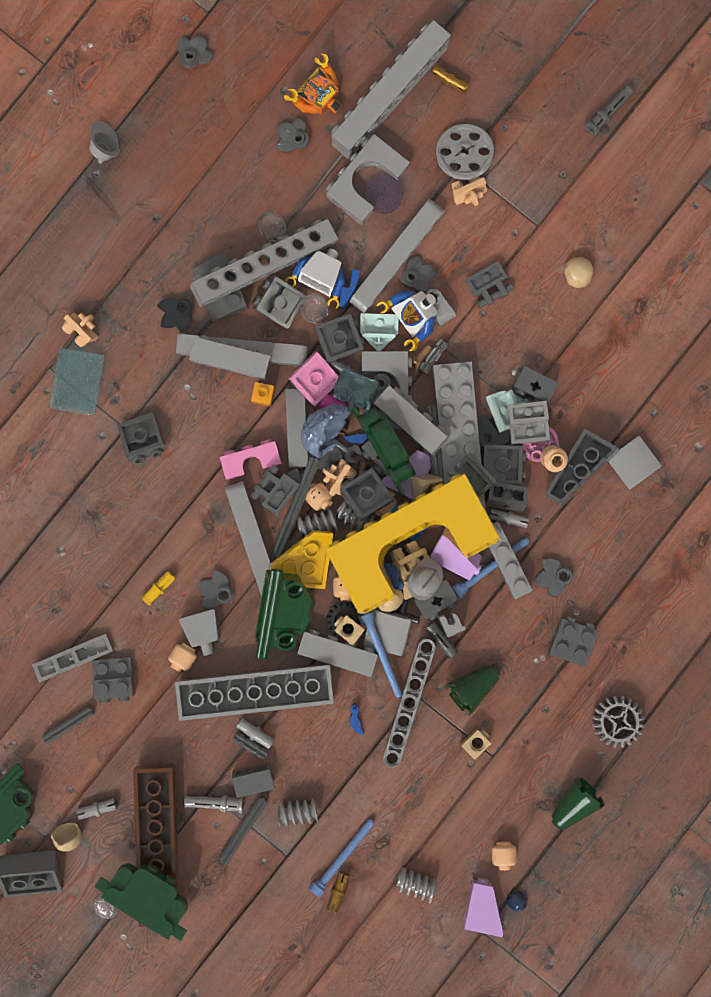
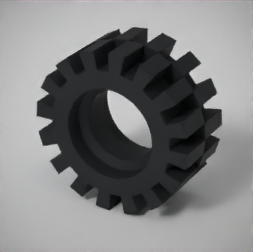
M339 602L333 605L327 614L328 628L337 636L340 635L334 631L336 629L334 624L337 621V615L341 612L349 613L351 618L361 625L358 618L360 613H358L355 605L349 602ZM352 624L342 627L343 632L346 634H351L354 631Z

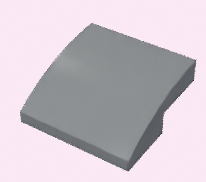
M547 401L508 405L511 445L550 441Z
M640 435L619 449V452L609 461L629 490L662 467V464Z
M375 608L372 610L375 616V623L373 624L385 652L403 656L413 619L396 613L383 612ZM367 629L363 645L375 649Z

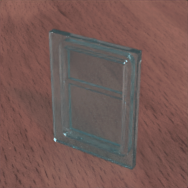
M59 348L49 408L95 416L105 355Z

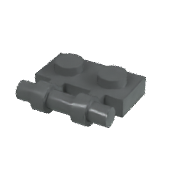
M499 261L465 279L474 297L479 294L482 295L483 299L477 302L480 308L492 305L493 301L500 297H506L509 292L514 290L511 283L506 286L503 285L502 281L508 277ZM496 285L498 290L489 295L487 290Z
M272 465L263 474L264 477L261 482L254 486V491L250 496L255 500L260 495L265 497L261 505L275 515H278L300 484L286 473H283L280 478L275 476L279 468ZM272 481L275 483V485L270 490V492H268L265 490V488L269 484V482Z

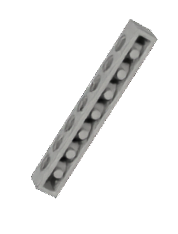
M319 219L313 222L311 227L307 229L302 227L296 230L295 234L290 237L288 235L282 236L273 245L271 242L267 243L258 252L250 251L244 255L245 258L238 260L235 258L227 263L228 266L223 268L218 266L212 269L210 274L206 276L201 274L193 278L190 289L200 308L284 269L306 256L313 255L317 251H322L334 245L338 238L329 220L321 221ZM310 235H315L318 241L311 240ZM293 242L299 243L301 249H296L293 246ZM276 250L283 251L285 256H278ZM259 258H265L268 264H261ZM242 266L250 267L251 272H244ZM225 274H232L234 276V280H227ZM208 282H215L217 284V288H210L208 286Z

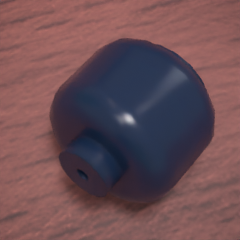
M519 890L514 891L507 898L506 903L514 912L518 910L523 911L527 907L525 905L527 897Z

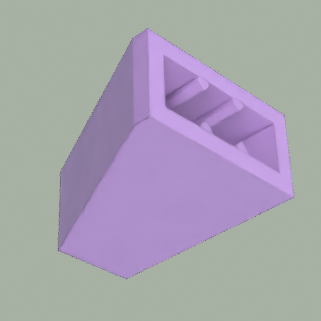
M424 449L422 451L417 450L409 457V461L416 472L414 476L428 474L431 468L430 452ZM387 475L382 480L385 487L399 493L390 475ZM411 477L400 485L406 493L404 496L413 500Z
M446 527L436 543L430 558L436 560L440 566L470 581L474 574L478 575L482 567L479 564L482 556L477 553L468 559L465 558L452 533Z
M485 878L472 879L463 922L464 929L503 937L492 883H489V880Z

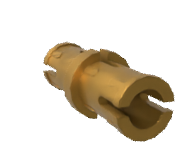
M436 64L431 75L445 82V85H450L463 94L470 85L469 82L457 76L454 71L450 72L439 64Z
M342 871L338 872L335 886L331 888L332 894L326 907L327 910L331 911L333 904H335L334 913L339 911L338 909L342 897H345V888L350 878V875L346 873L342 880L344 874Z

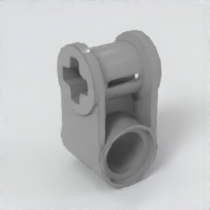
M430 289L425 295L432 294L437 297L436 303L433 306L437 310V315L434 319L439 327L456 317L454 310L439 290Z

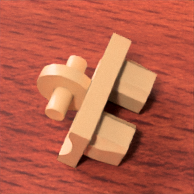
M477 177L468 180L469 184L463 186L461 181L452 183L455 204L459 205L463 202L468 204L472 202L474 206L479 205L478 199L482 198L483 193L487 192L485 178Z
M73 313L71 315L67 314L64 317L66 321L62 329L69 335L74 331L79 334L75 339L79 347H84L89 342L96 341L99 337L93 331L95 325L92 323L94 317L91 314L85 316L83 313L79 315Z
M342 458L337 466L332 464L330 469L324 467L322 470L326 475L323 481L326 482L325 486L329 489V494L332 496L334 494L341 495L340 487H342L343 479L352 480L357 473Z

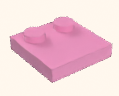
M314 352L288 377L313 406H316L341 381V378L318 352Z

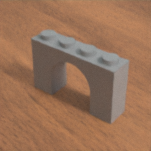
M375 134L371 138H366L362 144V150L359 153L355 152L349 166L347 168L344 166L338 174L339 178L337 181H332L326 188V197L361 226L374 212V207L354 190L352 181L355 174L364 167L375 166L382 169L398 182L410 166L408 160Z
M408 351L362 352V373H386L391 375L404 393L402 397L407 402L409 399L412 400V395H408V387H412V375H408V368H412V356H408ZM362 409V414L371 409ZM379 409L384 418H387L393 430H404Z

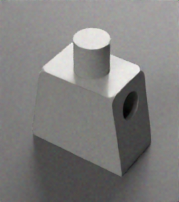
M216 608L179 619L191 647L200 645L203 656L215 653L212 642L219 640Z

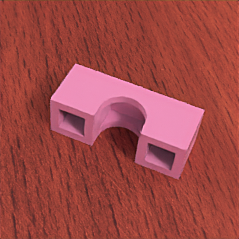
M271 439L260 442V446L253 447V445L244 446L242 451L236 453L234 450L226 451L223 453L224 456L220 457L226 480L246 475L244 463L252 457L258 458L261 461L264 470L271 468L272 465H282L277 444L275 441L272 442Z

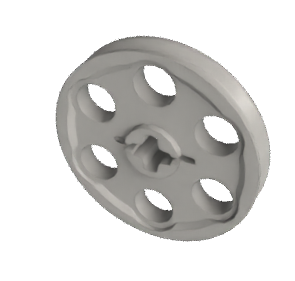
M460 124L446 130L438 140L436 148L438 164L447 175L455 179L470 180L477 178L488 170L493 160L494 146L490 136L483 129L475 125ZM454 133H457L461 136V138L457 141H454L450 138V136ZM472 133H477L480 138L473 141L469 136ZM448 148L451 150V154L444 156L441 154V150ZM486 148L489 150V154L483 156L479 153V150ZM463 149L465 151H468L467 155L465 153H462ZM453 163H457L461 168L453 171L450 166ZM472 163H477L480 168L473 171L469 166Z

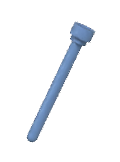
M524 537L511 547L514 554L529 544V538ZM493 560L482 568L478 575L474 574L470 581L466 580L464 583L454 584L451 588L459 599L463 598L466 592H468V588L498 567L496 561Z
M373 611L360 614L358 616L360 623L367 627L393 692L397 698H400L402 691L373 624L375 623Z
M373 819L367 820L322 878L316 882L313 881L309 886V889L316 896L321 898L325 893V885L373 827Z

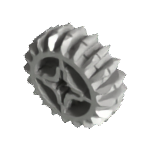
M615 695L612 696L613 702L609 698H605L607 704L604 705L600 702L599 705L602 709L595 708L594 710L599 715L592 716L594 720H598V722L592 723L593 727H599L594 731L595 734H601L599 740L603 741L606 739V745L612 742L614 748L617 747L618 742L621 748H624L625 741L629 746L632 745L630 739L632 738L637 741L638 738L635 734L642 735L638 728L645 727L644 724L639 723V721L645 719L644 716H638L642 713V709H636L638 704L636 702L631 704L632 699L627 698L625 701V697L622 695L619 697V701ZM623 706L616 714L607 713L613 707ZM628 709L633 717L632 725L626 721ZM611 717L614 718V719H616V718L619 719V717H620V720H621L624 724H626V726H624V725H622V724H621V725L618 724V726H616L617 723L614 722V720H612ZM604 718L608 719L611 723L609 734L604 728ZM621 729L629 730V732L623 736L614 737L615 734H618V732Z

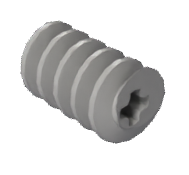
M345 499L336 512L338 514V521L345 518L344 524L346 525L351 522V529L358 526L357 532L364 529L363 526L367 523L374 521V514L361 521Z
M328 510L327 516L321 511L320 518H318L316 513H313L312 519L306 515L305 521L298 517L297 524L301 539L303 535L306 536L312 530L332 532L334 528L339 532L335 514L331 510Z
M306 799L303 800L302 805H300L298 800H296L295 806H292L291 801H288L287 807L284 806L283 802L280 803L278 808L279 827H282L283 821L287 827L290 826L291 820L294 826H297L298 820L304 825L306 819L312 824L315 818L318 823L317 805L314 799H311L309 805Z
M403 867L397 876L394 890L397 886H399L400 893L407 889L408 896L414 891V898L421 894L422 901L429 897V903H431L437 885H435V878H431L428 882L427 875L421 879L419 872L415 876L413 870L406 874V868Z

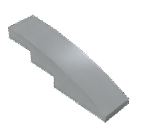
M285 389L289 468L306 467L308 451L303 447L301 441V430L306 422L305 397L298 389Z
M103 634L37 662L32 667L40 683L108 654L113 650L107 635Z

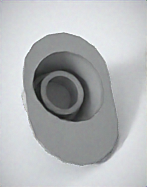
M103 121L93 122L90 126L91 141L89 150L97 158L98 163L101 164L103 161H108L120 154L118 137L115 130L109 124Z
M432 558L422 559L417 564L408 579V590L414 598L426 600L436 592L443 579V571L440 564Z

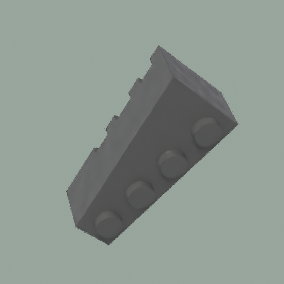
M584 428L568 455L566 467L557 473L544 494L545 497L563 507L619 452L618 447Z

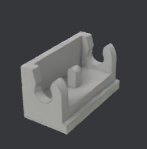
M450 612L453 620L449 618V623L442 614L438 616L447 637L466 630L458 616L453 612Z

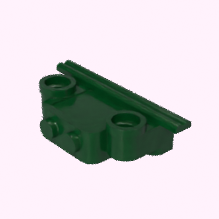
M353 407L351 409L399 493L401 496L405 495L406 493L400 484L416 475V472L387 418H384L378 407L372 408L362 415L359 414L356 407Z
M277 569L266 570L255 632L258 646L257 659H268L270 647H277L282 651L293 649L297 643L295 635L303 634L307 629V625H310L311 614L309 612L310 608L314 606V597L310 596L307 587L303 584L299 575L283 573V570Z
M18 763L0 780V845L5 841L9 844L17 836L15 832L19 828L23 830L30 823L28 819L32 815V809L29 805L34 799V791L21 778L26 771Z
M125 863L118 868L111 882L100 877L95 885L96 889L104 893L101 899L165 939L169 940L172 935L181 941L186 934L187 929L178 925L188 909V901L183 895L178 894L179 886L176 883V879L170 875H163L156 866L143 864L137 869L133 864Z

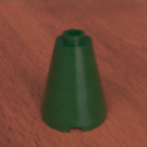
M485 665L447 683L445 688L446 690L450 688L451 693L449 696L462 712L466 709L468 711L466 715L470 716L499 681L498 675L500 673L495 666Z
M579 776L574 779L551 815L553 818L552 823L558 829L562 828L565 830L605 806L603 798L601 796L597 798L594 787L582 777L579 779Z

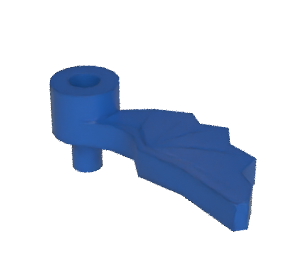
M358 433L352 436H345L344 438L350 444L355 443L359 445L360 443L363 444L368 437L366 434Z
M384 563V568L389 577L393 579L392 586L396 590L403 589V581H398L399 571H397V567L393 566L392 563Z
M352 704L350 711L353 714L349 720L351 723L350 727L354 729V732H358L363 736L364 732L361 727V721L357 715L359 706L358 704Z

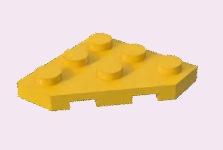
M312 530L270 564L269 570L277 569L283 570V573L297 574L301 577L303 584L307 588L325 589L330 560L326 550L330 548L329 545L332 543L333 533L330 531Z

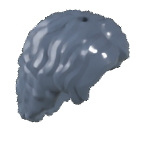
M334 403L310 414L301 430L303 447L316 458H321L328 452L333 451L336 443H332L331 440L340 434V431L346 424L345 419L351 412L350 408L342 404L335 405Z

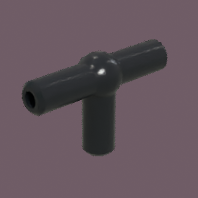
M403 599V603L398 611L387 612L413 619L412 623L419 624L420 621L419 616L406 614L409 599Z

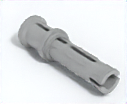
M185 795L184 808L220 809L223 813H226V811H238L239 814H242L244 797L235 798L224 795L219 798Z

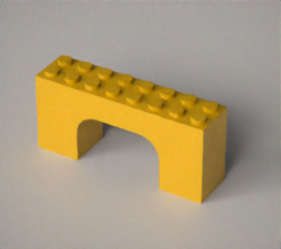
M465 474L453 476L450 478L451 482L446 485L441 483L435 486L433 492L427 495L426 493L420 494L415 498V502L411 504L406 502L398 507L399 510L393 514L388 512L381 516L382 520L376 523L374 521L369 522L363 526L364 529L358 533L353 531L346 535L347 539L341 542L337 540L329 545L330 548L326 552L358 613L366 614L398 596L384 569V557L391 547L432 525L447 527L463 556L467 559L501 541Z

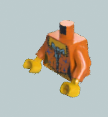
M321 53L323 61L320 62L315 57V62L322 65V67L318 66L298 91L288 89L292 96L290 98L288 95H284V99L292 101L303 113L323 114L329 108L333 113L337 114L343 106L336 100L339 95V82L335 71L330 63H328V56Z

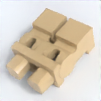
M416 541L404 545L408 553L406 557L401 547L390 552L392 564L399 571V581L404 583L403 596L405 600L413 597L408 590V579L422 559L430 558L425 547L420 549Z

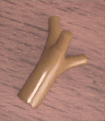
M428 344L418 354L412 356L413 363L415 364V374H418L419 365L432 349Z

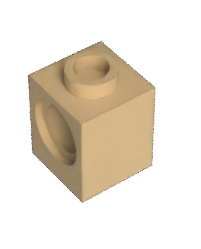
M348 615L344 618L340 616L334 624L336 626L334 631L352 645H354L365 630ZM344 624H352L354 631L351 634L344 633L342 629Z
M475 728L460 745L475 760L491 745V742L488 740L490 736L485 730L479 731ZM474 738H481L482 744L479 747L472 746Z

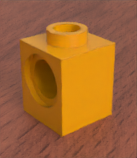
M255 382L251 399L252 403L271 407L275 387Z

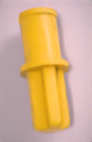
M166 572L141 596L143 601L150 606L175 581L174 575Z

